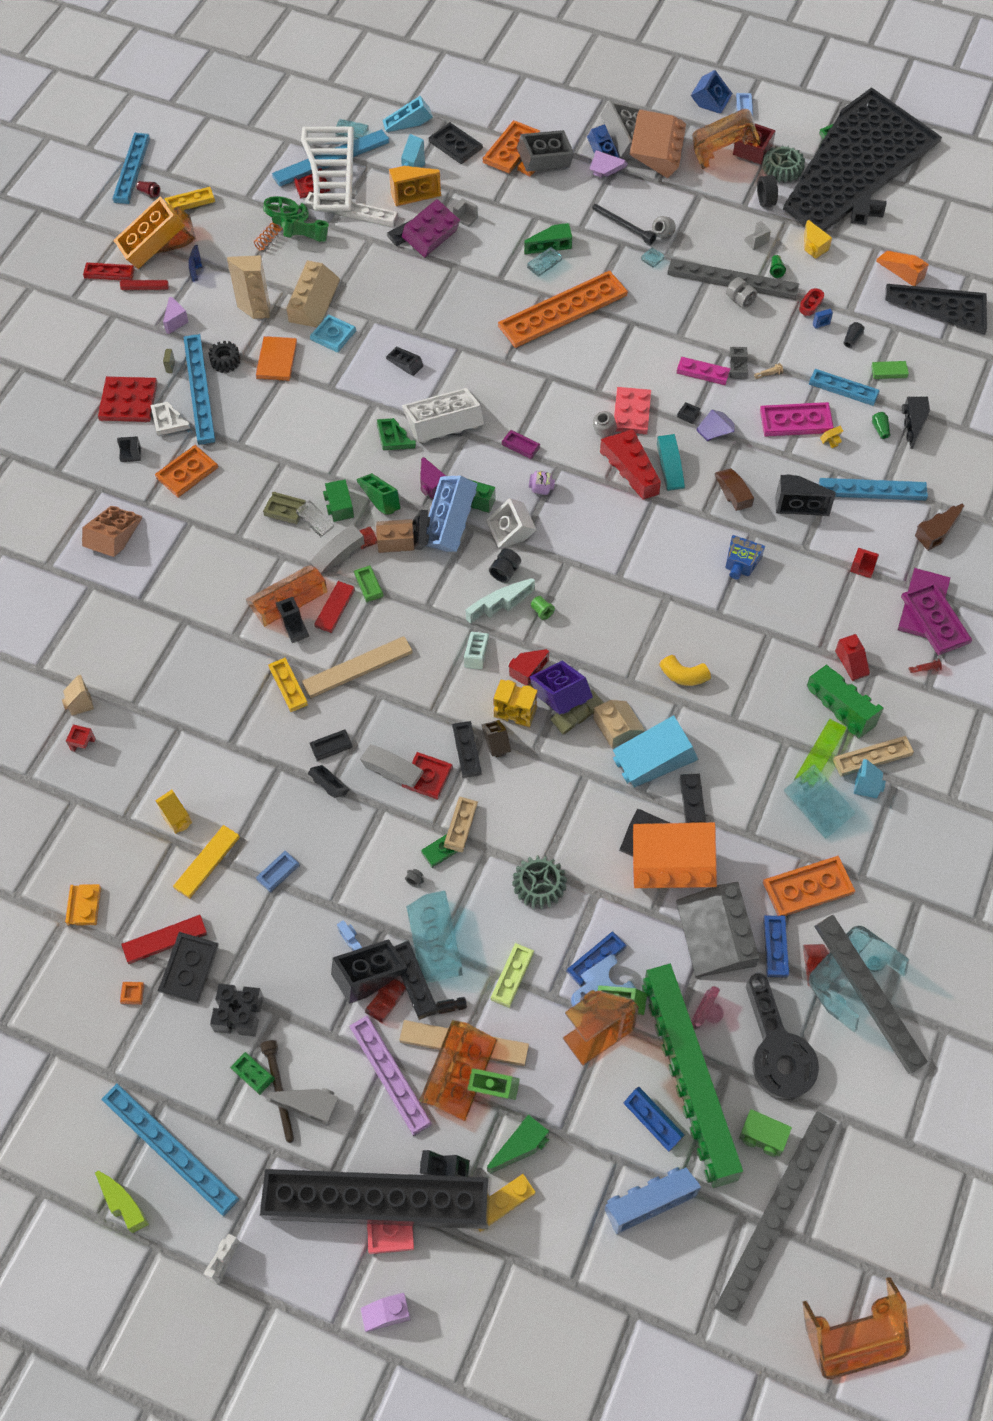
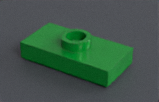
M447 834L421 850L422 855L432 868L459 852L444 848Z
M246 1052L230 1067L259 1095L275 1080L270 1073Z

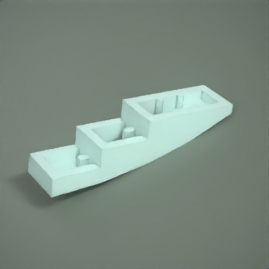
M531 578L520 581L483 597L465 609L466 620L472 624L484 613L490 618L501 608H505L507 611L511 610L535 591V580Z

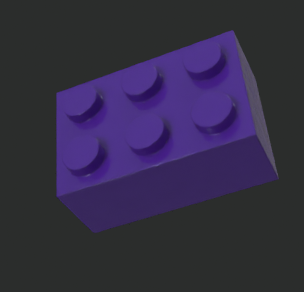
M563 660L529 677L533 688L538 690L537 697L559 715L567 713L571 708L582 705L587 700L593 698L586 677Z

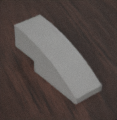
M352 524L329 541L314 556L310 564L320 576L350 558L352 551L364 545L363 535Z
M371 744L360 758L365 768L381 773L383 778L410 787H414L424 773L423 770L407 760Z

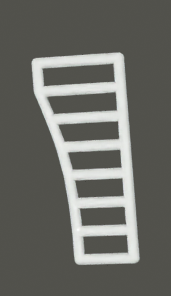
M352 126L303 127L301 142L307 153L313 174L314 211H350L352 207L354 128ZM308 133H348V137L308 138ZM309 144H347V148L311 149ZM314 155H347V159L315 160ZM317 166H347L346 171H318ZM319 177H346V182H320ZM346 188V193H320V189ZM320 200H345V205H320Z

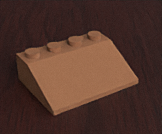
M639 110L630 155L666 178H669L679 168L686 123L673 115Z

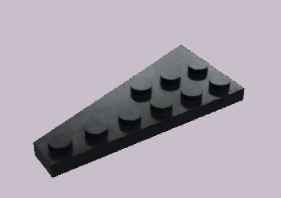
M886 284L885 301L983 335L987 332V293Z

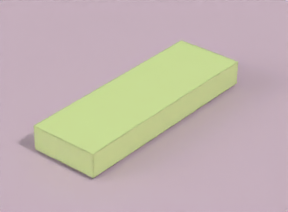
M515 943L491 995V1001L510 1008L534 955V950Z

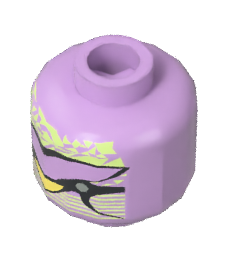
M535 471L534 474L530 475L529 488H531L533 493L547 495L550 490H554L555 479H552L551 473Z

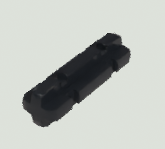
M459 997L457 1000L438 1001L436 1006L439 1014L456 1011L455 1009H466L467 1002L465 997Z

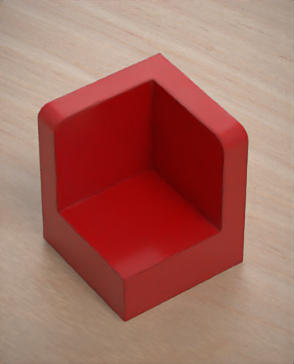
M858 547L850 572L871 578L879 554Z
M73 724L66 743L70 750L75 752L77 747L86 749L88 742H95L96 738L91 728Z

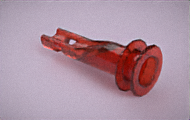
M938 658V661L934 659L930 663L908 667V670H910V673L933 669L938 671V668L942 670V664Z

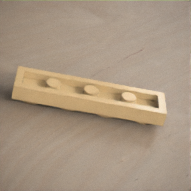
M903 736L835 756L833 762L840 777L858 772L863 759H867L873 765L879 766L912 756L914 751L907 737Z

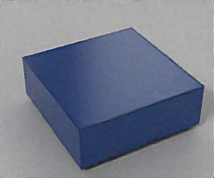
M831 308L815 313L813 321L815 329L831 323L833 315Z

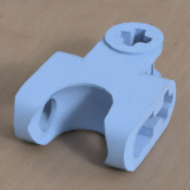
M614 954L609 955L580 975L586 984L572 994L571 1004L575 1010L585 1011L596 1003L598 985L636 988L631 981L623 985H616L610 981L609 971L611 967L617 964ZM585 996L587 1000L581 1002L579 999Z

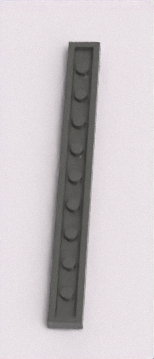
M816 1111L714 1308L733 1321L736 1320L837 1123L819 1111Z

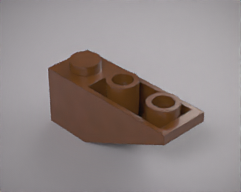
M964 504L952 506L946 512L938 513L932 519L924 520L917 526L915 537L927 551L944 542L959 519Z

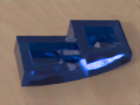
M194 245L189 256V272L192 282L198 281L196 269L203 268L198 245Z

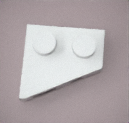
M228 1234L220 1242L217 1253L204 1272V1275L211 1282L220 1284L240 1243L237 1237Z

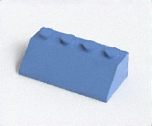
M677 1167L667 1173L668 1176L662 1179L658 1176L647 1182L648 1185L640 1188V1186L631 1188L627 1191L628 1195L621 1198L619 1195L607 1200L608 1204L605 1205L604 1210L617 1235L695 1198L701 1188L699 1183L686 1167L681 1170Z

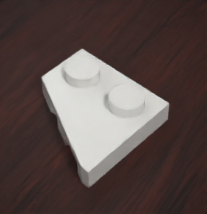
M168 402L151 405L158 436L190 429L189 422L185 421L181 414L174 410Z

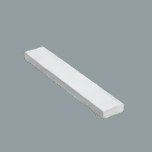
M309 192L304 205L307 208L313 209L314 193ZM320 200V205H345V200ZM352 202L350 211L328 212L394 227L399 217V213L396 211Z

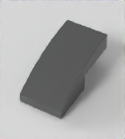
M730 347V378H748L747 347Z

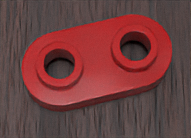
M818 288L810 289L800 302V313L806 316L813 315L823 302L824 292Z

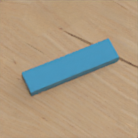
M818 369L814 370L809 381L811 386L874 406L880 392L878 389Z

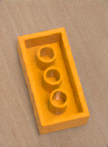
M160 196L114 239V242L126 260L139 269L185 225L172 206Z

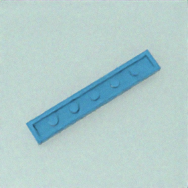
M134 133L112 198L114 203L129 204L150 140L149 134Z

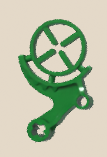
M272 196L264 200L263 211L272 217L274 224L282 227L283 236L291 238L293 235H304L319 242L327 240L328 222L316 220L315 223H305L308 220L309 211L303 203L298 205L295 201L281 196Z

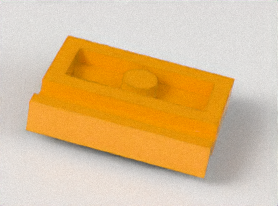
M99 884L70 885L65 919L67 926H70V924H76V926L97 925L101 886Z

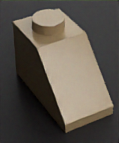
M78 675L63 691L65 696L62 699L65 710L69 709L72 716L94 709L90 692L82 676Z

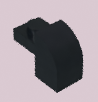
M871 195L858 197L854 202L850 223L866 225L869 216L883 218L887 201L872 200Z
M292 596L277 602L276 607L280 620L291 643L309 637L294 597Z
M422 1150L420 1173L423 1175L468 1177L470 1160L459 1155L443 1156L431 1150Z

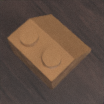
M412 519L377 521L378 553L414 551Z

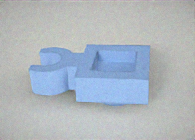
M344 920L338 923V931L352 951L362 948L355 938L357 933L351 924L347 925Z

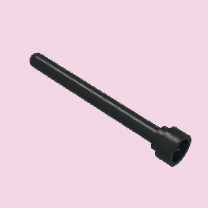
M598 204L592 205L593 210L641 236L648 245H652L655 242L657 236L653 231H644Z

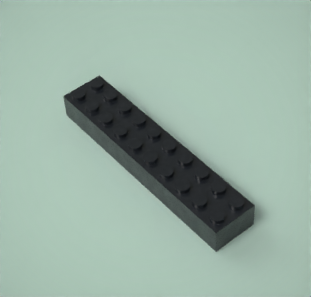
M265 1169L260 1216L264 1220L488 1229L490 1181L487 1177Z

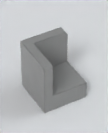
M462 198L453 207V214L460 219V223L470 227L478 218V206Z
M760 221L756 223L755 233L745 237L744 241L755 250L769 243L771 230Z

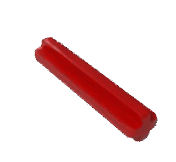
M121 280L120 288L121 290H168L169 283L168 280Z

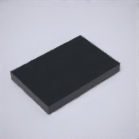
M451 122L428 137L429 143L460 164L483 149V144Z
M179 932L158 992L199 1004L219 943Z

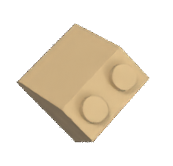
M609 700L594 707L593 719L611 748L617 747L645 732V729L627 701Z

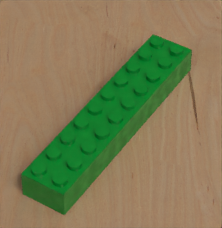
M669 963L646 970L645 978H643L644 985H641L642 992L647 994L650 1002L648 1004L650 1015L655 1017L657 1022L655 1030L657 1036L662 1037L664 1043L661 1045L664 1056H668L670 1061L668 1065L671 1077H675L678 1085H675L678 1097H682L684 1106H682L686 1119L689 1118L691 1127H689L693 1140H697L699 1146L697 1154L699 1160L704 1161L707 1183L711 1182L712 1188L737 1182L743 1173V1168L672 965Z

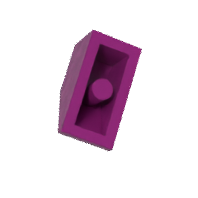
M423 457L421 458L420 489L424 495L434 499L440 477L446 475Z

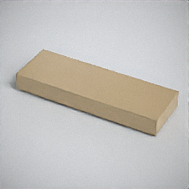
M459 796L445 839L444 848L463 853L478 801Z

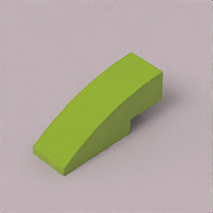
M101 1171L95 1172L110 1212L115 1217L122 1215L128 1230L132 1233L148 1226L149 1223L143 1211L126 1190Z

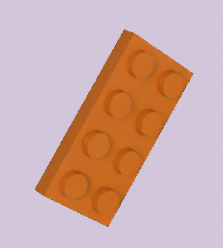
M513 120L484 155L483 163L510 174L521 160L517 150L520 135L538 133L540 130Z
M839 855L763 880L764 887L777 916H788L855 893V889Z

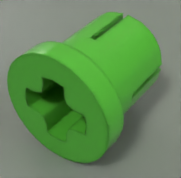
M542 596L535 597L531 602V607L538 613V617L541 620L548 619L555 611L554 605L548 603Z

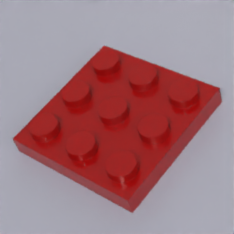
M106 376L98 413L99 421L150 422L152 415L151 405H154L158 383L157 378Z

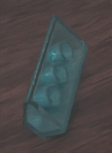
M446 891L425 894L406 906L417 961L426 983L462 976V964Z

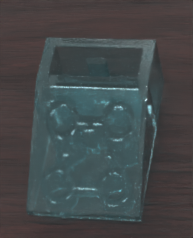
M815 765L811 766L783 790L786 797L825 839L856 814Z

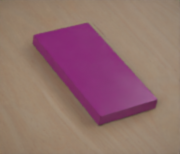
M914 568L908 591L935 582L946 598L951 577ZM904 603L897 630L926 638Z
M935 582L902 593V600L937 655L972 642V638Z

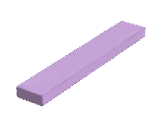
M368 1015L351 1024L349 1027L411 1134L415 1136L431 1126L430 1119Z

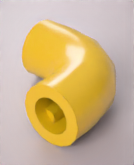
M669 655L659 663L663 673L671 681L680 685L695 686L711 679L710 671L704 663L694 667H685L678 661L675 655Z

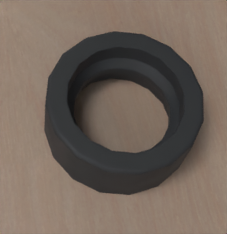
M774 175L760 176L758 179L757 194L762 207L775 206L777 204L778 185Z

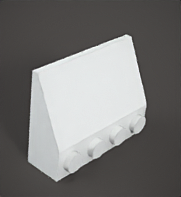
M467 388L402 405L411 431L418 443H425L433 438H443L451 433L457 434L469 428L476 429L480 425H484L481 405Z

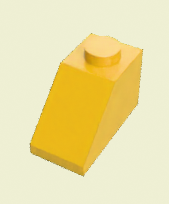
M808 220L806 221L804 231V250L817 259L830 249L832 237Z
M172 789L155 800L162 817L175 834L186 830L192 823L189 814Z

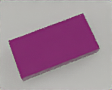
M510 430L502 440L503 446L529 459H532L540 449V443L513 430Z

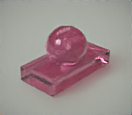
M716 986L710 987L705 992L691 1020L694 1029L702 1026L705 1019L710 1023H718L723 1019V1007L714 1002L720 991Z

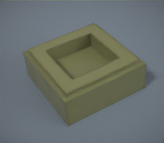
M166 349L163 359L165 371L173 373L174 354L172 349Z

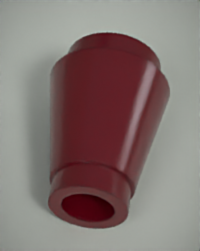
M139 181L136 185L138 191L151 198L158 197L161 191L160 186L156 182Z

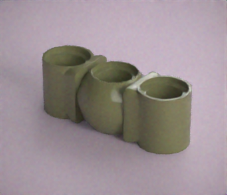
M593 689L591 690L593 698L587 700L586 703L571 708L567 713L560 715L556 713L551 718V721L562 735L568 733L577 724L582 723L593 715L594 707L604 703Z

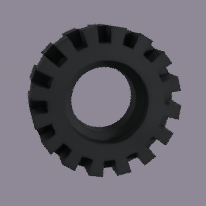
M219 341L217 346L213 344V348L210 347L208 355L212 368L218 372L220 370L221 373H224V370H226V373H229L230 369L234 371V367H239L238 364H240L241 359L236 344H232L230 341L228 343L223 341L222 344ZM223 355H230L228 358L225 359L219 358Z

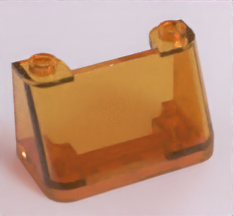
M748 109L739 110L694 131L692 134L694 151L702 170L710 166V158H715L713 152L739 140H743L744 144H747V141L752 142L754 146L761 144L753 116Z

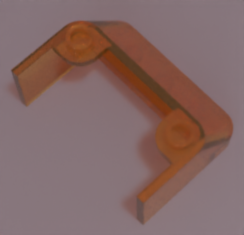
M592 990L584 996V1000L565 1012L576 1029L564 1036L563 1040L583 1066L634 1030L639 1006L633 999L600 990L596 992Z
M891 1277L886 1278L888 1296L879 1298L873 1303L871 1316L829 1327L825 1317H815L808 1302H802L806 1332L818 1368L824 1378H839L901 1360L909 1354L910 1339L906 1301Z

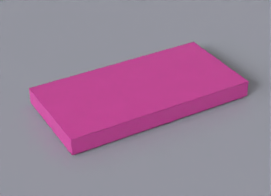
M829 402L760 406L764 437L824 434L826 431L834 428Z

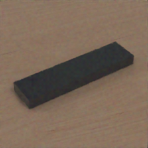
M409 940L394 946L408 967L407 971L401 975V978L418 1019L421 1020L438 1013L437 1006Z

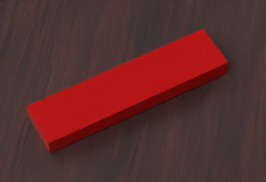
M201 915L122 943L127 963L131 964L173 948L179 932L199 938L208 935Z

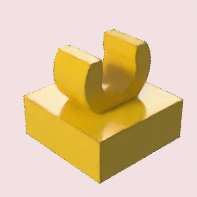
M840 425L826 431L820 439L822 443L829 441L831 448H834L842 443L839 436L844 431Z

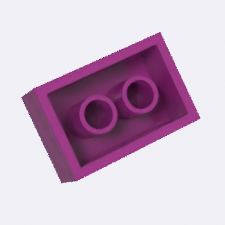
M436 199L404 226L401 237L426 258L457 231L460 219Z

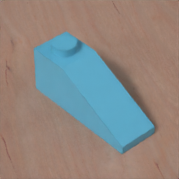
M419 96L382 121L385 131L391 132L420 126L433 118L428 104Z

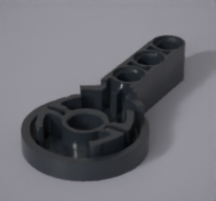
M755 973L746 983V990L763 1038L762 1043L757 1047L753 1056L752 1068L754 1077L759 1086L769 1095L784 1100L795 1099L807 1093L815 1084L819 1073L818 1058L812 1046L805 1039L785 1030L767 977L762 973ZM752 981H759L762 989H756ZM759 1001L767 1002L769 1009H762ZM766 1021H772L775 1024V1030L768 1029ZM780 1059H786L791 1062L793 1069L790 1074H782L778 1070L777 1063Z

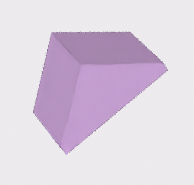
M173 297L168 299L163 320L166 334L172 333L189 322L186 310Z

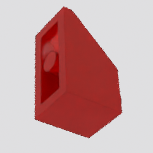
M853 634L839 639L835 652L851 680L855 681L869 676L870 671L865 648L858 636Z
M544 649L520 653L508 665L509 676L523 685L529 686L531 684L529 677L540 672L548 663L549 650Z

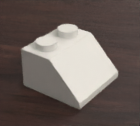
M509 498L486 520L498 548L523 542L536 531V527L524 502Z

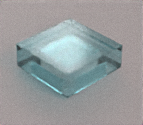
M652 247L641 256V260L654 268L664 260V255Z

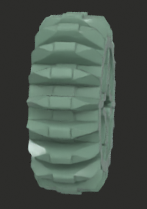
M783 145L781 147L776 146L767 151L763 158L762 167L764 174L774 175L778 182H792V180H797L798 177H801L805 168V158L800 153V150H795V147L789 148V145L787 147Z
M537 855L536 860H533L529 856L528 863L522 860L521 866L516 867L517 873L513 874L512 886L515 887L514 893L519 894V901L525 899V906L532 903V908L534 909L537 904L540 905L542 910L544 904H546L550 908L552 905L551 901L557 904L558 897L562 898L564 896L563 891H566L567 888L565 885L567 878L564 877L565 870H560V863L554 865V858L547 861L546 855L543 859H540L539 855ZM549 873L555 878L556 885L551 884L552 881L548 879ZM524 878L531 884L530 891L524 886ZM539 880H541V881L543 880V883H540V884L537 883V885H536V881L539 882Z

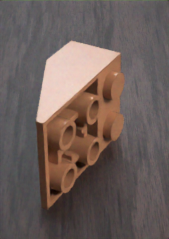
M110 506L82 527V546L115 557L128 543L142 520V516L131 511L119 509L117 506Z

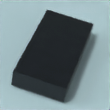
M346 729L309 742L316 761L353 748Z

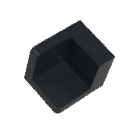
M138 436L117 438L120 449V462L141 461V444Z

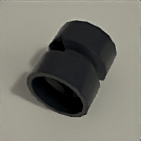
M503 548L498 554L497 560L489 567V573L497 581L507 583L522 560L515 551Z

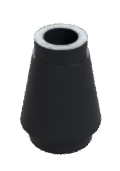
M859 322L849 325L843 344L848 348H852L864 334V326Z

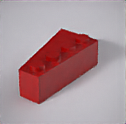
M633 429L601 439L600 453L609 459V463L619 470V474L629 481V485L643 500L659 495L661 481Z

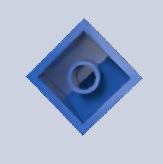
M713 70L701 77L691 97L700 108L720 114L733 93L717 71Z

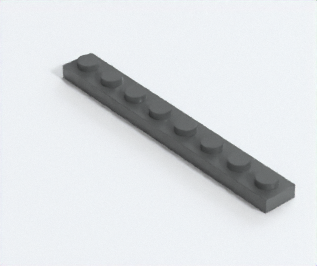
M671 259L667 275L727 287L735 278L740 277L748 285L756 289L758 293L796 300L800 284Z
M834 914L815 925V929L907 1073H914L928 1062Z

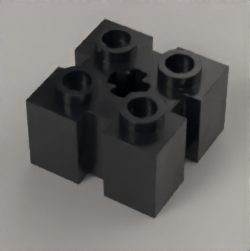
M218 984L215 1000L219 1008H213L210 1021L213 1031L231 1034V1030L236 1029L239 1035L256 1037L259 1020L255 1012H261L264 997L261 989L243 986V991H238L235 985Z

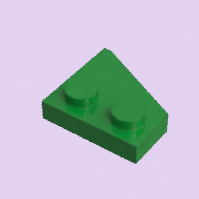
M394 418L377 419L376 424L383 451L415 449L416 442L409 439L407 432L399 426V423Z

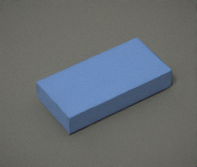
M284 851L256 877V880L271 893L300 866L299 862L287 851Z

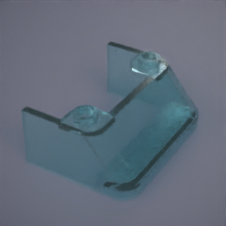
M854 926L848 931L846 935L870 971L878 972L888 965L902 976L907 974L909 958L864 926ZM829 952L810 973L809 985L826 1011L855 1033L858 1029L859 1015L847 1007L845 999L838 994L849 980L831 952Z

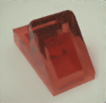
M803 945L807 985H829L830 979L827 962L830 955L825 945Z

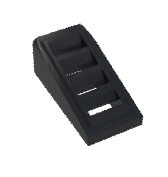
M397 346L386 356L388 361L413 376L423 367L420 356Z

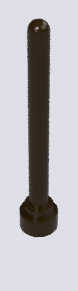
M277 1040L265 1041L260 1044L262 1054L268 1059L271 1075L275 1078L273 1081L275 1092L284 1091L276 1059L278 1051ZM278 1106L285 1140L288 1143H292L294 1135L288 1110Z

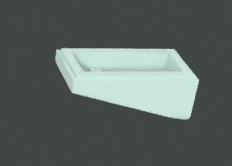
M470 633L464 655L465 668L483 669L489 634Z

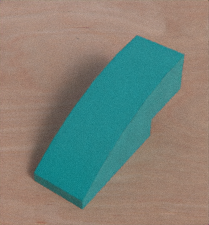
M675 434L657 436L656 445L667 491L684 489L683 470Z

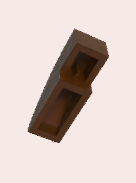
M729 468L715 473V477L727 501H731L735 511L753 506L754 497L736 471Z

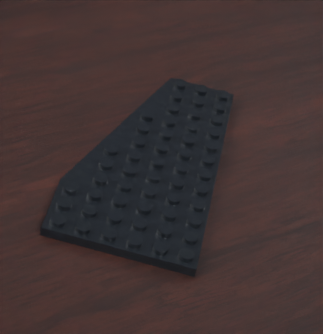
M871 87L841 109L839 116L829 129L818 151L809 162L801 179L785 202L783 210L804 226H806V221L809 220L825 232L853 210L854 202L858 197L874 194L941 142L942 136Z

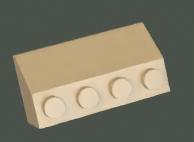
M261 255L227 257L237 307L253 319L270 318V300Z
M307 260L286 308L289 322L317 328L324 320L340 278L323 263Z

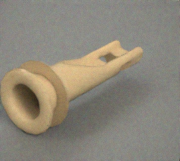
M781 363L775 364L773 368L755 373L754 377L758 379L776 373L780 375V372L783 373V366Z

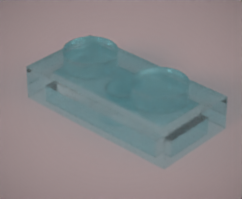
M339 119L336 127L352 126L354 128V138L356 139L366 136L369 130L366 124ZM335 133L337 135L348 137V133Z
M550 247L527 263V268L539 277L562 261V255Z

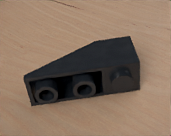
M928 396L907 397L905 404H902V414H905L904 427L907 428L906 440L910 444V449L914 448L930 412Z

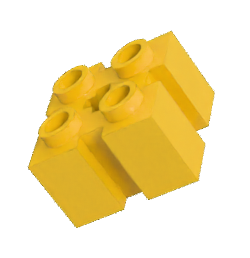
M501 679L493 698V706H495L493 710L494 717L506 721L510 719L515 721L516 724L530 728L537 710L538 690L531 686H522L521 688L511 680L505 681Z

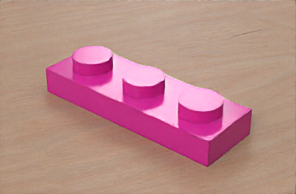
M681 356L676 373L726 385L730 368Z

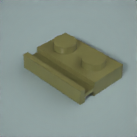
M272 492V496L269 498L263 514L267 517L298 524L304 511L303 509L307 505L306 500Z

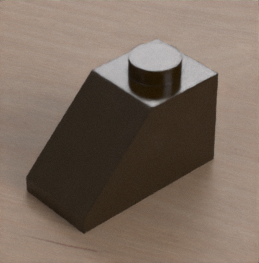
M500 720L481 724L492 757H503L511 752L507 730Z

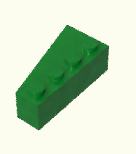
M827 664L809 677L807 683L809 691L816 695L822 704L829 708L835 717L848 727L852 734L860 739L876 727L884 708L879 704L875 706L871 703L872 699L868 695L862 696L859 694L857 687L853 684L847 685L844 677Z

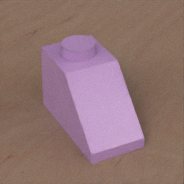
M596 150L590 170L594 172V176L602 178L603 175L608 177L627 167L628 163L623 159Z
M404 1293L381 1298L361 1308L365 1332L411 1320Z

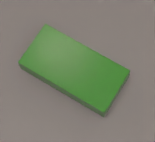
M906 361L872 362L871 365L874 379L908 378L909 375Z
M371 565L354 571L355 578L366 603L383 597V592Z

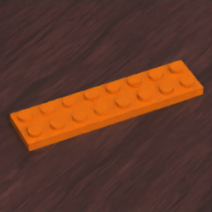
M609 270L499 321L498 327L511 344L517 348L626 297L628 291Z

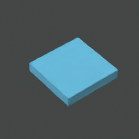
M328 314L310 335V340L338 353L356 332V327Z

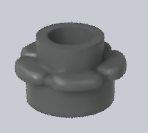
M417 869L407 871L408 874L405 880L413 887H419L421 883H424L422 872Z

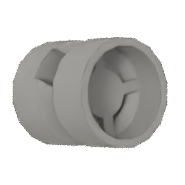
M740 277L735 278L726 290V295L732 300H736V303L742 308H748L755 301L758 294L756 289L748 285Z

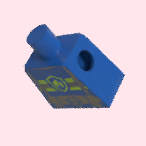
M732 535L725 566L726 569L731 570L729 576L735 580H738L741 574L750 576L762 559L765 546Z

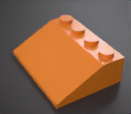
M715 822L633 824L634 888L717 887Z

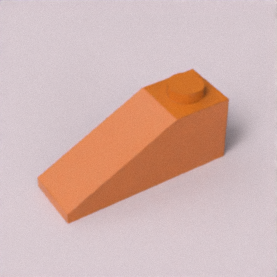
M886 251L876 260V262L912 286H916L925 279L929 266L928 263L915 255Z

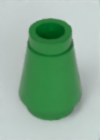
M774 255L771 259L770 274L774 278H781L786 272V267L781 257Z
M885 412L874 414L871 422L880 438L886 439L890 437L888 415Z

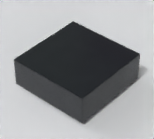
M685 402L677 413V418L693 424L701 408Z

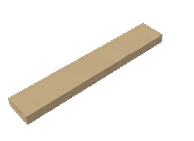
M405 636L307 678L302 683L311 699L406 657L413 652Z
M407 1020L403 1022L399 1039L400 1043L525 1066L529 1047L528 1043Z

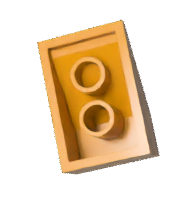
M411 166L389 169L390 189L395 206L441 196L440 171L438 169Z

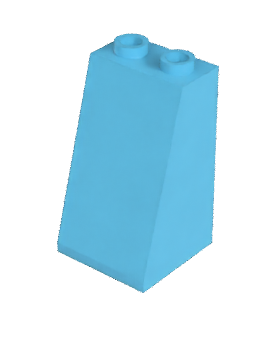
M674 715L613 749L616 755L613 757V760L618 768L622 766L625 771L622 773V776L626 783L631 782L634 788L699 760L693 746Z

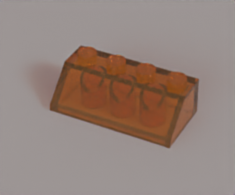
M308 565L246 599V602L265 627L280 619L276 607L277 602L293 596L298 608L328 591L326 581L318 569Z
M452 1020L419 1102L466 1121L477 1093L468 1090L472 1068L486 1070L498 1039L468 1023Z

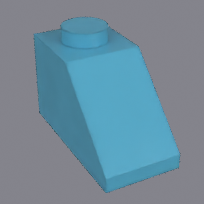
M412 134L409 135L401 156L402 166L422 168L425 165L423 139Z
M863 759L856 775L854 794L878 798L879 793L884 792L886 781L882 780L883 772L867 759Z

